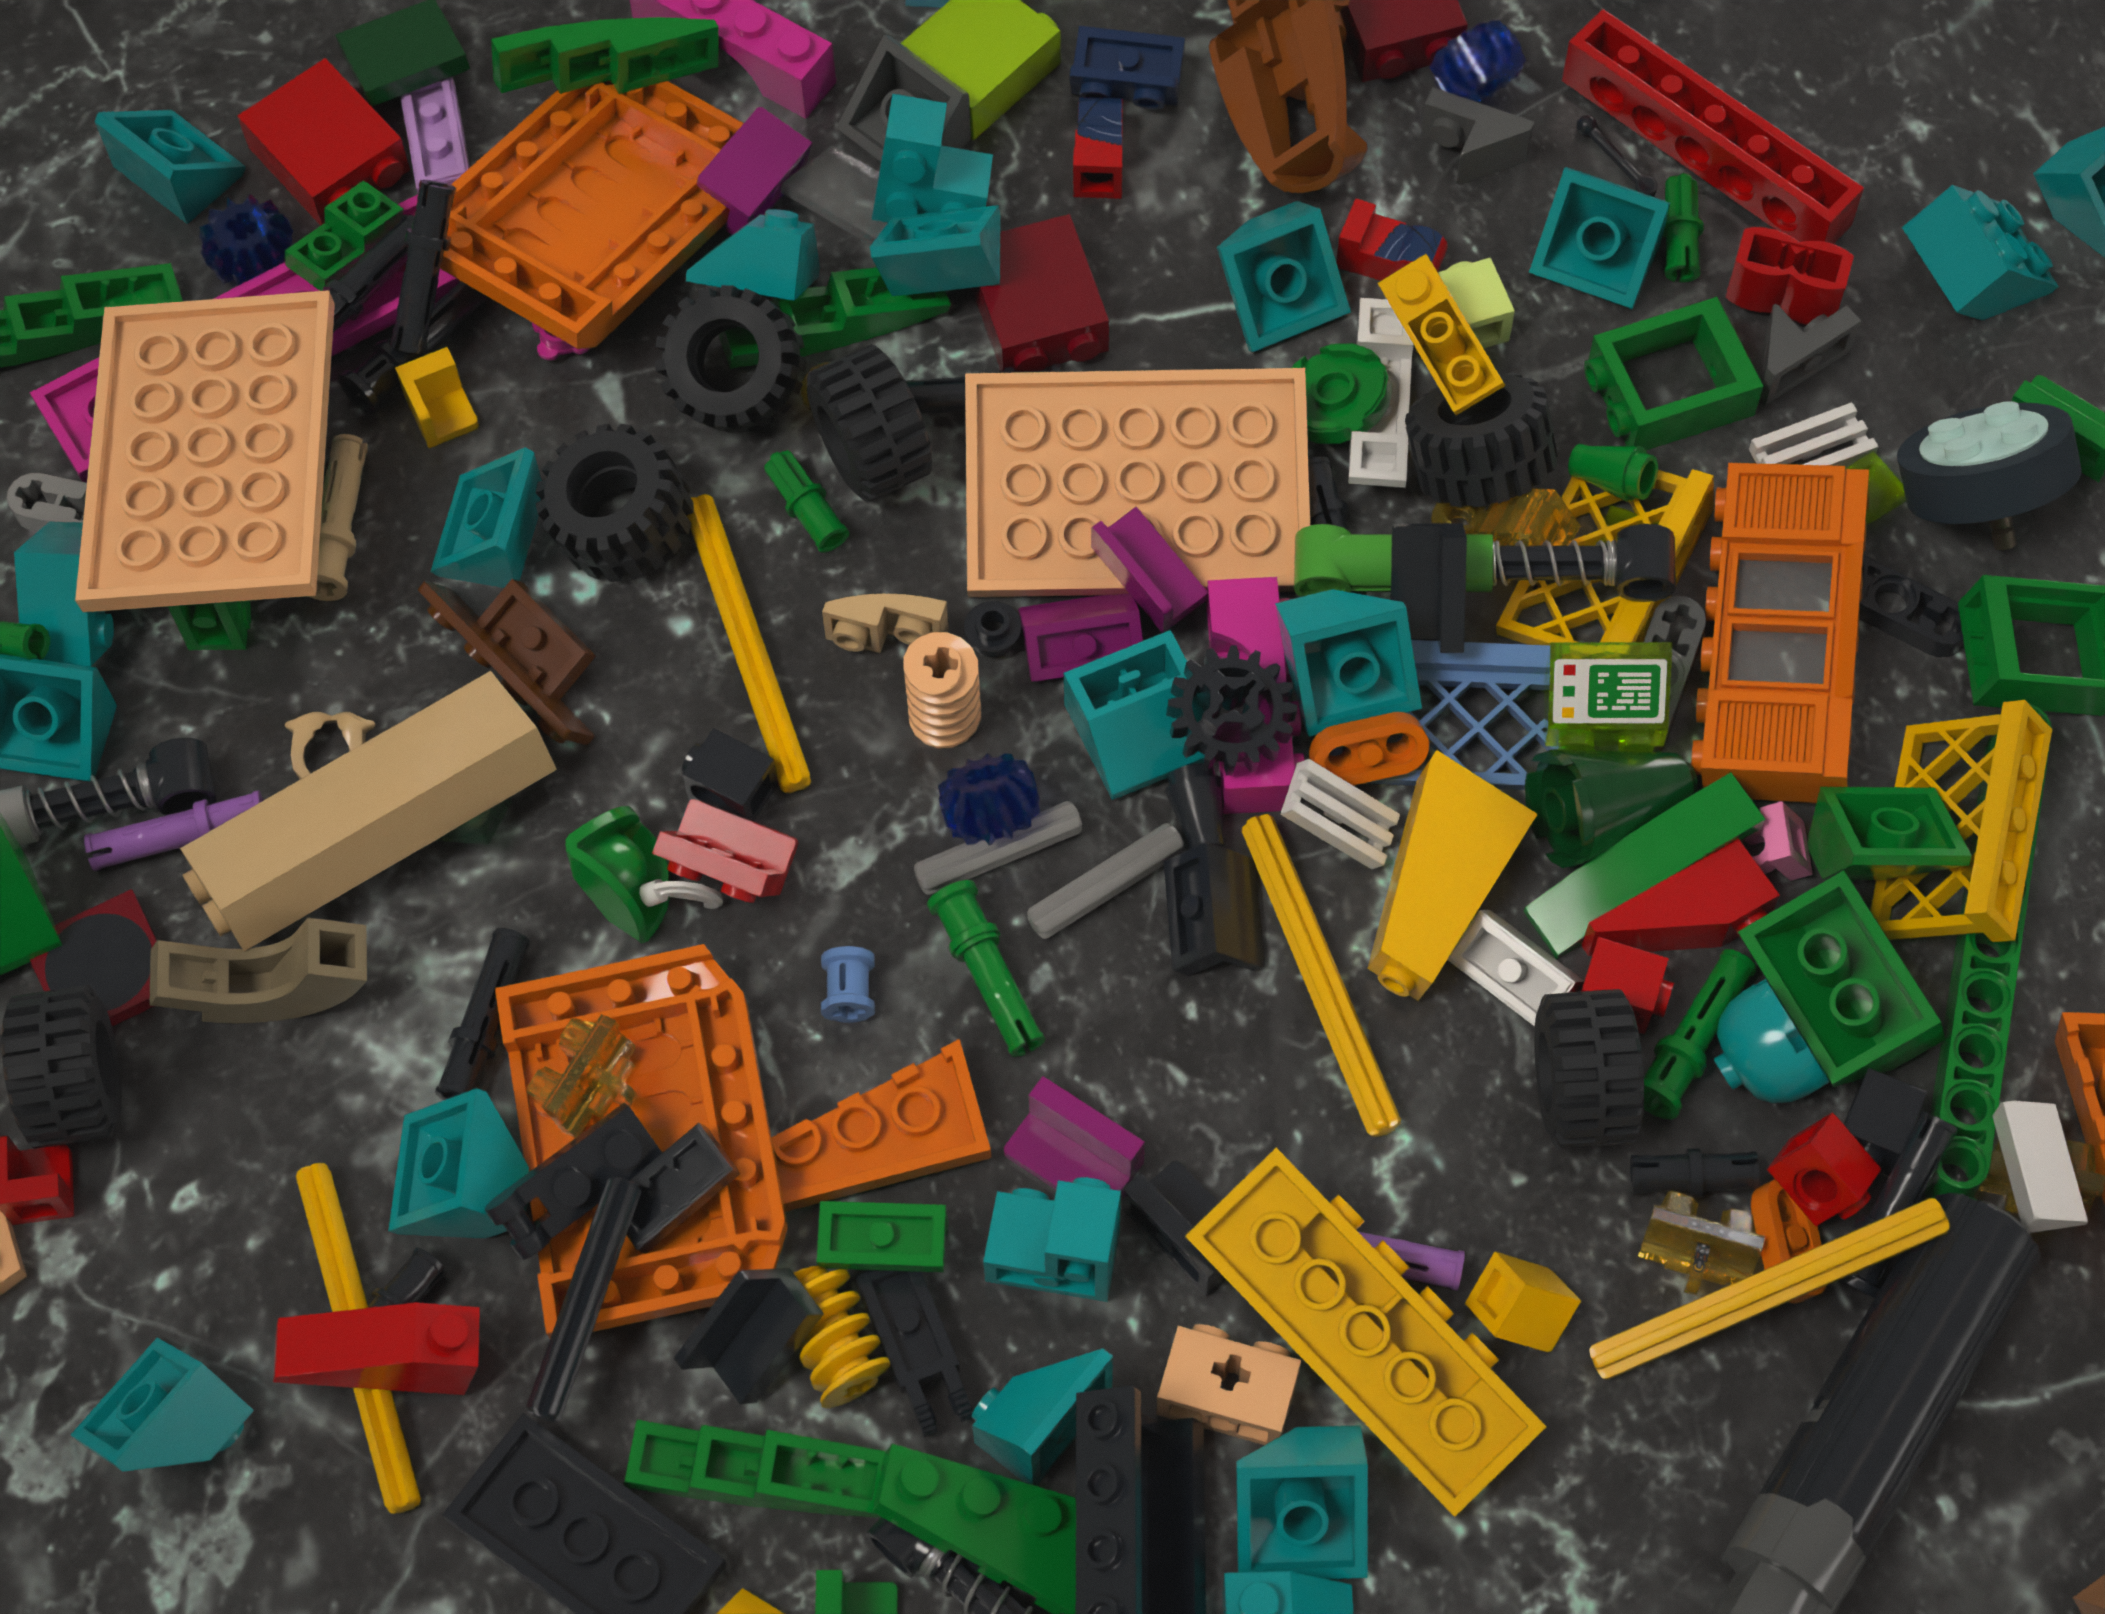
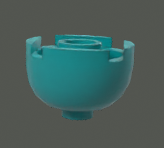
M1766 979L1744 990L1729 1002L1719 1018L1717 1037L1724 1053L1715 1057L1714 1061L1732 1090L1744 1085L1759 1100L1772 1104L1789 1103L1812 1094L1830 1082Z

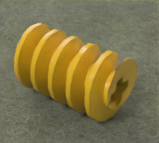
M820 1265L810 1266L798 1270L794 1274L824 1315L799 1346L803 1348L800 1353V1359L805 1368L813 1370L810 1376L813 1388L823 1392L820 1398L821 1406L830 1409L846 1404L865 1394L876 1385L878 1377L891 1364L887 1357L869 1360L867 1357L868 1354L880 1345V1339L878 1335H869L861 1338L857 1335L858 1332L870 1323L868 1313H858L850 1316L847 1313L848 1310L860 1301L857 1291H848L840 1294L837 1291L838 1288L850 1279L848 1270L838 1269L828 1272V1269Z

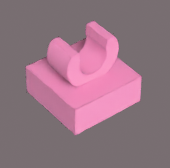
M1783 801L1760 807V812L1766 819L1762 828L1743 840L1749 845L1765 842L1764 850L1759 855L1752 856L1764 874L1776 868L1790 881L1813 875L1804 821Z

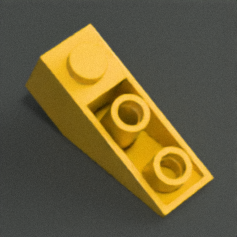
M1424 254L1377 283L1455 415L1460 414L1506 386L1427 254Z

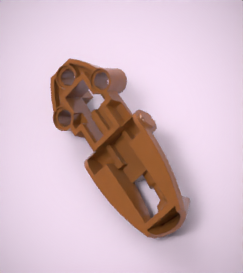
M1227 0L1234 24L1210 40L1209 51L1219 89L1229 116L1255 164L1270 184L1284 192L1305 193L1319 190L1350 173L1361 163L1368 150L1367 142L1347 124L1346 76L1342 47L1347 39V32L1340 10L1346 7L1350 0ZM1289 96L1306 101L1308 113L1314 116L1316 131L1292 148H1290L1289 119L1286 98Z

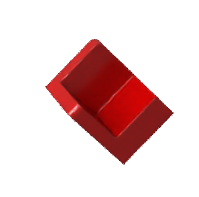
M8 1135L0 1136V1211L12 1225L74 1217L72 1151L67 1145L20 1151Z

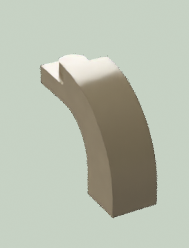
M307 918L289 938L271 945L249 948L246 951L160 940L154 944L150 951V1006L201 1011L203 1022L258 1023L307 1016L344 1002L367 982L366 925Z

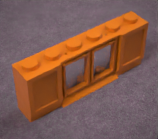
M1728 463L1726 488H1716L1715 522H1723L1722 537H1712L1710 550V571H1719L1718 587L1708 586L1706 593L1705 617L1706 621H1715L1713 637H1703L1701 647V672H1710L1709 688H1698L1696 701V722L1705 723L1703 740H1693L1691 765L1696 775H1702L1703 788L1732 773L1751 800L1816 803L1820 787H1848L1849 755H1851L1852 706L1855 701L1856 652H1858L1859 608L1863 590V553L1866 548V511L1869 509V470L1845 469V466Z

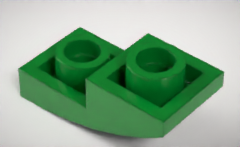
M364 180L324 207L325 223L285 250L286 267L319 291H323L324 286L333 279L339 281L404 216V209Z

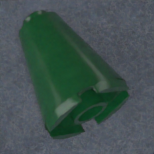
M1551 749L1535 754L1531 760L1539 763L1535 772L1526 773L1525 801L1526 807L1537 813L1536 818L1531 824L1535 838L1546 837L1554 850L1553 852L1545 853V855L1552 863L1561 868L1582 865L1595 858L1633 831L1695 794L1698 789V780L1692 765L1685 762L1677 753Z

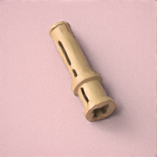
M350 434L337 435L331 442L330 459L323 485L316 596H308L316 600L336 601L344 598L348 590V581L344 575L347 560L349 557H352L356 549V540L351 532V525L356 508L363 465L368 452V444L366 442L362 443L363 439Z

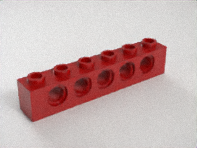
M1602 9L1569 41L1562 82L1775 230L1792 236L1798 242L1823 241L1835 244L1852 226L1864 190L1863 186L1606 10Z

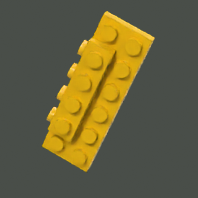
M1275 1148L1185 1237L1455 1517L1546 1426L1491 1370L1499 1359L1473 1333L1463 1341L1446 1323L1454 1314L1449 1307L1428 1286L1418 1294L1401 1277L1409 1267L1383 1240L1373 1248L1357 1231L1365 1222L1339 1194L1329 1202Z

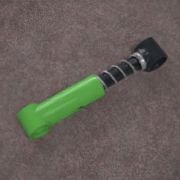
M1328 524L1311 525L1302 528L1295 536V593L1303 597L1331 589L1350 593L1390 592L1392 534H1351V532L1343 527ZM1632 525L1619 531L1616 535V541L1608 540L1604 543L1599 540L1595 546H1578L1575 540H1572L1568 546H1552L1548 540L1542 546H1525L1521 540L1515 546H1500L1498 540L1493 541V534H1466V592H1492V586L1497 584V580H1502L1505 586L1511 580H1528L1532 586L1537 583V580H1555L1559 586L1563 584L1564 580H1582L1585 586L1590 584L1591 580H1601V584L1605 586L1608 584L1615 586L1618 595L1624 599L1637 602H1652L1666 599L1673 595L1676 590L1675 536L1673 531L1661 525Z

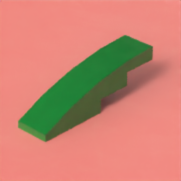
M667 17L604 19L548 26L492 38L493 80L501 94L550 80L554 82L560 94L611 80L618 94L718 67L719 26L714 19Z
M171 263L61 276L60 290L4 296L3 310H0V368L70 353L100 344L104 307L183 302Z
M877 267L831 272L827 286L807 288L794 301L775 297L772 299V303L779 306V309L789 315L796 324L793 328L796 333L802 336L805 348L800 349L801 356L841 348L900 330L948 312L951 305L946 291L892 296ZM732 328L718 335L729 369L758 365V345L751 332L744 328Z
M1729 773L1679 802L1597 855L1528 904L1523 912L1552 954L1558 959L1582 945L1589 922L1734 840L1739 839L1741 841L1762 828L1766 819L1734 775Z
M637 1419L624 1486L630 1489L759 1508L881 1518L872 1511L886 1451L767 1430L765 1436L701 1424L698 1431Z

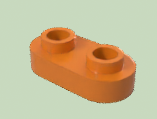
M1392 712L1325 728L1313 739L1309 748V759L1354 786L1414 771L1424 762L1428 755L1429 740L1416 717L1405 712ZM1403 733L1399 741L1387 743L1391 735ZM1346 746L1345 751L1340 755H1329L1333 749Z
M1775 1179L1760 1186L1753 1192L1751 1197V1215L1757 1236L1763 1238L1760 1252L1764 1270L1822 1245L1818 1226H1814ZM1826 1286L1791 1300L1789 1303L1798 1304L1822 1293Z

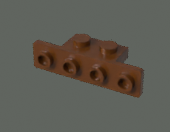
M511 579L480 617L452 589L426 580L417 590L431 604L427 609L431 617L450 631H455L456 629L467 641L463 646L467 654L486 668L493 667L503 677L501 684L513 699L524 706L529 704L541 716L537 720V725L543 732L561 744L568 740L588 745L593 740L595 735L560 699L594 660L596 655L523 582Z

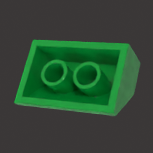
M1844 870L1738 931L1740 938L1833 1087L1863 1079L1868 1068L1880 1073L1891 1071L1945 1040L1940 1019Z

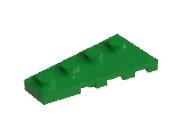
M893 1443L889 1446L884 1454L873 1513L944 1553L952 1550L979 1565L977 1570L979 1573L999 1584L1005 1580L1036 1598L1034 1604L1052 1614H1076V1498Z

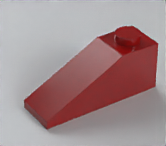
M1736 839L1589 922L1581 947L1588 956H1592L1598 937L1647 952L1722 947L1740 937L1738 931L1774 911L1780 894L1741 841Z
M416 1302L278 1318L276 1323L273 1382L465 1395L478 1368L480 1307Z

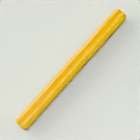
M708 494L691 497L694 502V513L686 516L692 523L690 529L769 757L774 759L779 786L785 793L803 790L811 783L810 772L714 499Z
M1270 814L1254 816L1248 819L1247 823L1242 827V834L1366 1131L1371 1137L1392 1133L1401 1124L1400 1115L1275 819Z
M315 1163L311 1166L302 1167L296 1173V1180L332 1312L368 1308L331 1171L325 1163ZM353 1388L385 1507L391 1514L403 1513L420 1505L421 1497L391 1390Z
M1928 1198L1599 1341L1589 1348L1590 1357L1601 1378L1609 1380L1944 1235L1950 1230L1949 1221L1941 1204L1935 1198Z

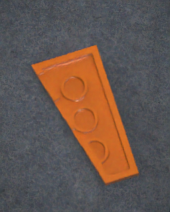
M960 1039L941 1048V1053L917 1066L912 1063L891 1074V1080L862 1095L857 1092L837 1103V1108L812 1121L805 1119L771 1137L785 1212L818 1204L820 1201H829L990 1159L991 1148Z

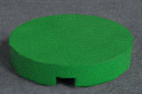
M1354 343L1330 344L1319 348L1321 354L1315 355L1307 360L1305 355L1291 367L1305 368L1307 439L1317 444H1340L1351 440L1352 431H1369L1379 423L1390 406L1393 389L1386 367L1371 349Z

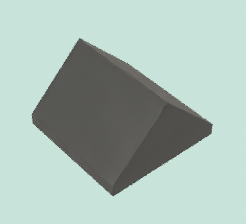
M883 35L836 128L881 162L893 93L947 103L941 145L962 149L971 140L969 94L893 37Z

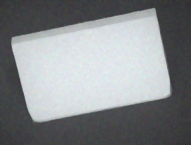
M1480 910L1447 959L1533 1026H1535L1538 1007L1545 994L1577 992L1584 982L1578 975L1491 910Z
M2025 1101L2001 1102L1993 1114V1120L2021 1224L2027 1228L2029 1233L2086 1225L2088 1220L2056 1104Z

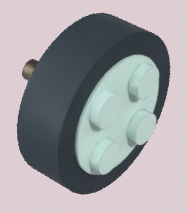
M2007 401L1948 416L1912 434L1902 443L1897 452L1907 507L1914 515L1924 520L1948 524L1989 521L1990 528L1992 529L1993 545L1996 550H2007L2017 545L2014 526H2012V516L2041 507L2057 499L2070 490L2077 483L2081 475V464L2070 415L2060 408L2039 403Z

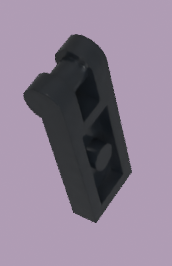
M624 1102L497 1195L487 1204L485 1212L495 1225H504L513 1238L510 1246L520 1260L528 1259L541 1251L553 1237L598 1205L606 1181L610 1177L631 1180L660 1156L662 1151L630 1106ZM535 1197H538L548 1212L532 1222L523 1208Z

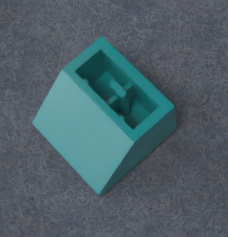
M1951 185L1902 227L1949 302L1959 314L1983 321L2051 294L2059 287L2048 271L2052 267L2050 258L2038 244L2028 241L2020 229L2024 225L2022 216L2011 203L2004 199L1999 202L1989 198L1979 190L1974 193Z
M1171 630L1063 673L1064 706L1112 800L1166 779L1167 775L1175 769L1203 763L1204 755L1199 751L1187 758L1182 754L1184 743L1187 740L1186 737L1171 738L1170 735L1171 724L1177 718L1166 716L1168 699L1176 698L1170 693L1174 678L1186 679L1184 669L1187 662ZM1195 695L1192 701V708L1195 719L1199 722L1205 711L1198 705L1199 698Z

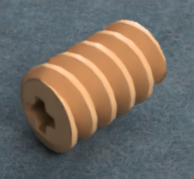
M932 632L920 636L909 645L903 657L909 724L914 735L924 744L938 749L953 748L966 742L977 731L981 721L978 659L973 648L956 635L948 632Z

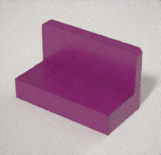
M763 107L756 108L700 173L697 179V186L730 209L725 231L731 235L760 214L765 215L766 210L773 208L805 170L812 146L810 140Z
M1134 507L1108 528L1102 521L1091 527V548L1162 633L1166 632L1208 599V591L1137 507Z
M1129 593L1099 595L1018 608L1024 631L1031 682L1064 677V672L1143 641L1139 608Z
M1044 1076L1041 1077L1029 1093L1028 1115L1004 1146L1006 1158L1055 1190L1058 1180L1073 1183L1075 1178L1088 1177L1104 1181L1110 1185V1189L1119 1190L1122 1194V1189L1131 1182L1144 1164L1145 1141Z

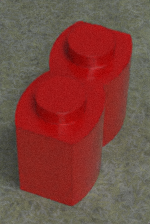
M1765 227L1745 228L1725 297L1739 307L1756 312H1771L1773 305L1777 304L1792 320L1807 325L1814 318L1822 314L1829 317L1839 310L1854 256L1844 248L1828 242H1798L1792 236L1779 230Z

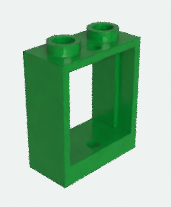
M1718 297L1594 335L1589 359L1584 363L1585 376L1591 390L1595 393L1600 391L1607 405V420L1614 436L1617 438L1622 437L1626 446H1642L1646 451L1755 416L1763 390V384ZM1692 340L1716 388L1646 411L1622 362Z
M1983 575L1959 600L1958 608L1973 706L2002 708L2003 702L2026 700L2029 704L2039 707L2042 711L2098 716L2105 714V585ZM2012 620L2074 625L2083 678L2020 673Z

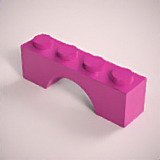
M629 0L633 18L714 19L719 26L718 47L733 57L749 73L763 96L805 119L836 84L832 43L753 0Z
M1277 577L1208 580L1206 612L1209 649L1212 648L1217 653L1219 659L1227 658L1230 646L1236 645L1239 651V659L1248 660L1249 656L1257 650L1261 652L1260 667L1266 669L1275 663L1281 667L1276 680L1277 684L1292 682L1284 654L1275 603L1287 601L1289 598H1279ZM1264 699L1259 710L1265 715L1264 722L1268 725L1271 718L1270 708L1267 700ZM1286 701L1297 705L1295 720L1288 723L1293 728L1289 742H1277L1280 750L1276 760L1272 762L1260 754L1258 769L1253 773L1247 769L1244 762H1237L1232 776L1226 775L1224 762L1219 761L1220 777H1222L1223 814L1282 810L1296 765L1305 760L1303 753L1293 754L1292 736L1301 735V717L1298 701Z

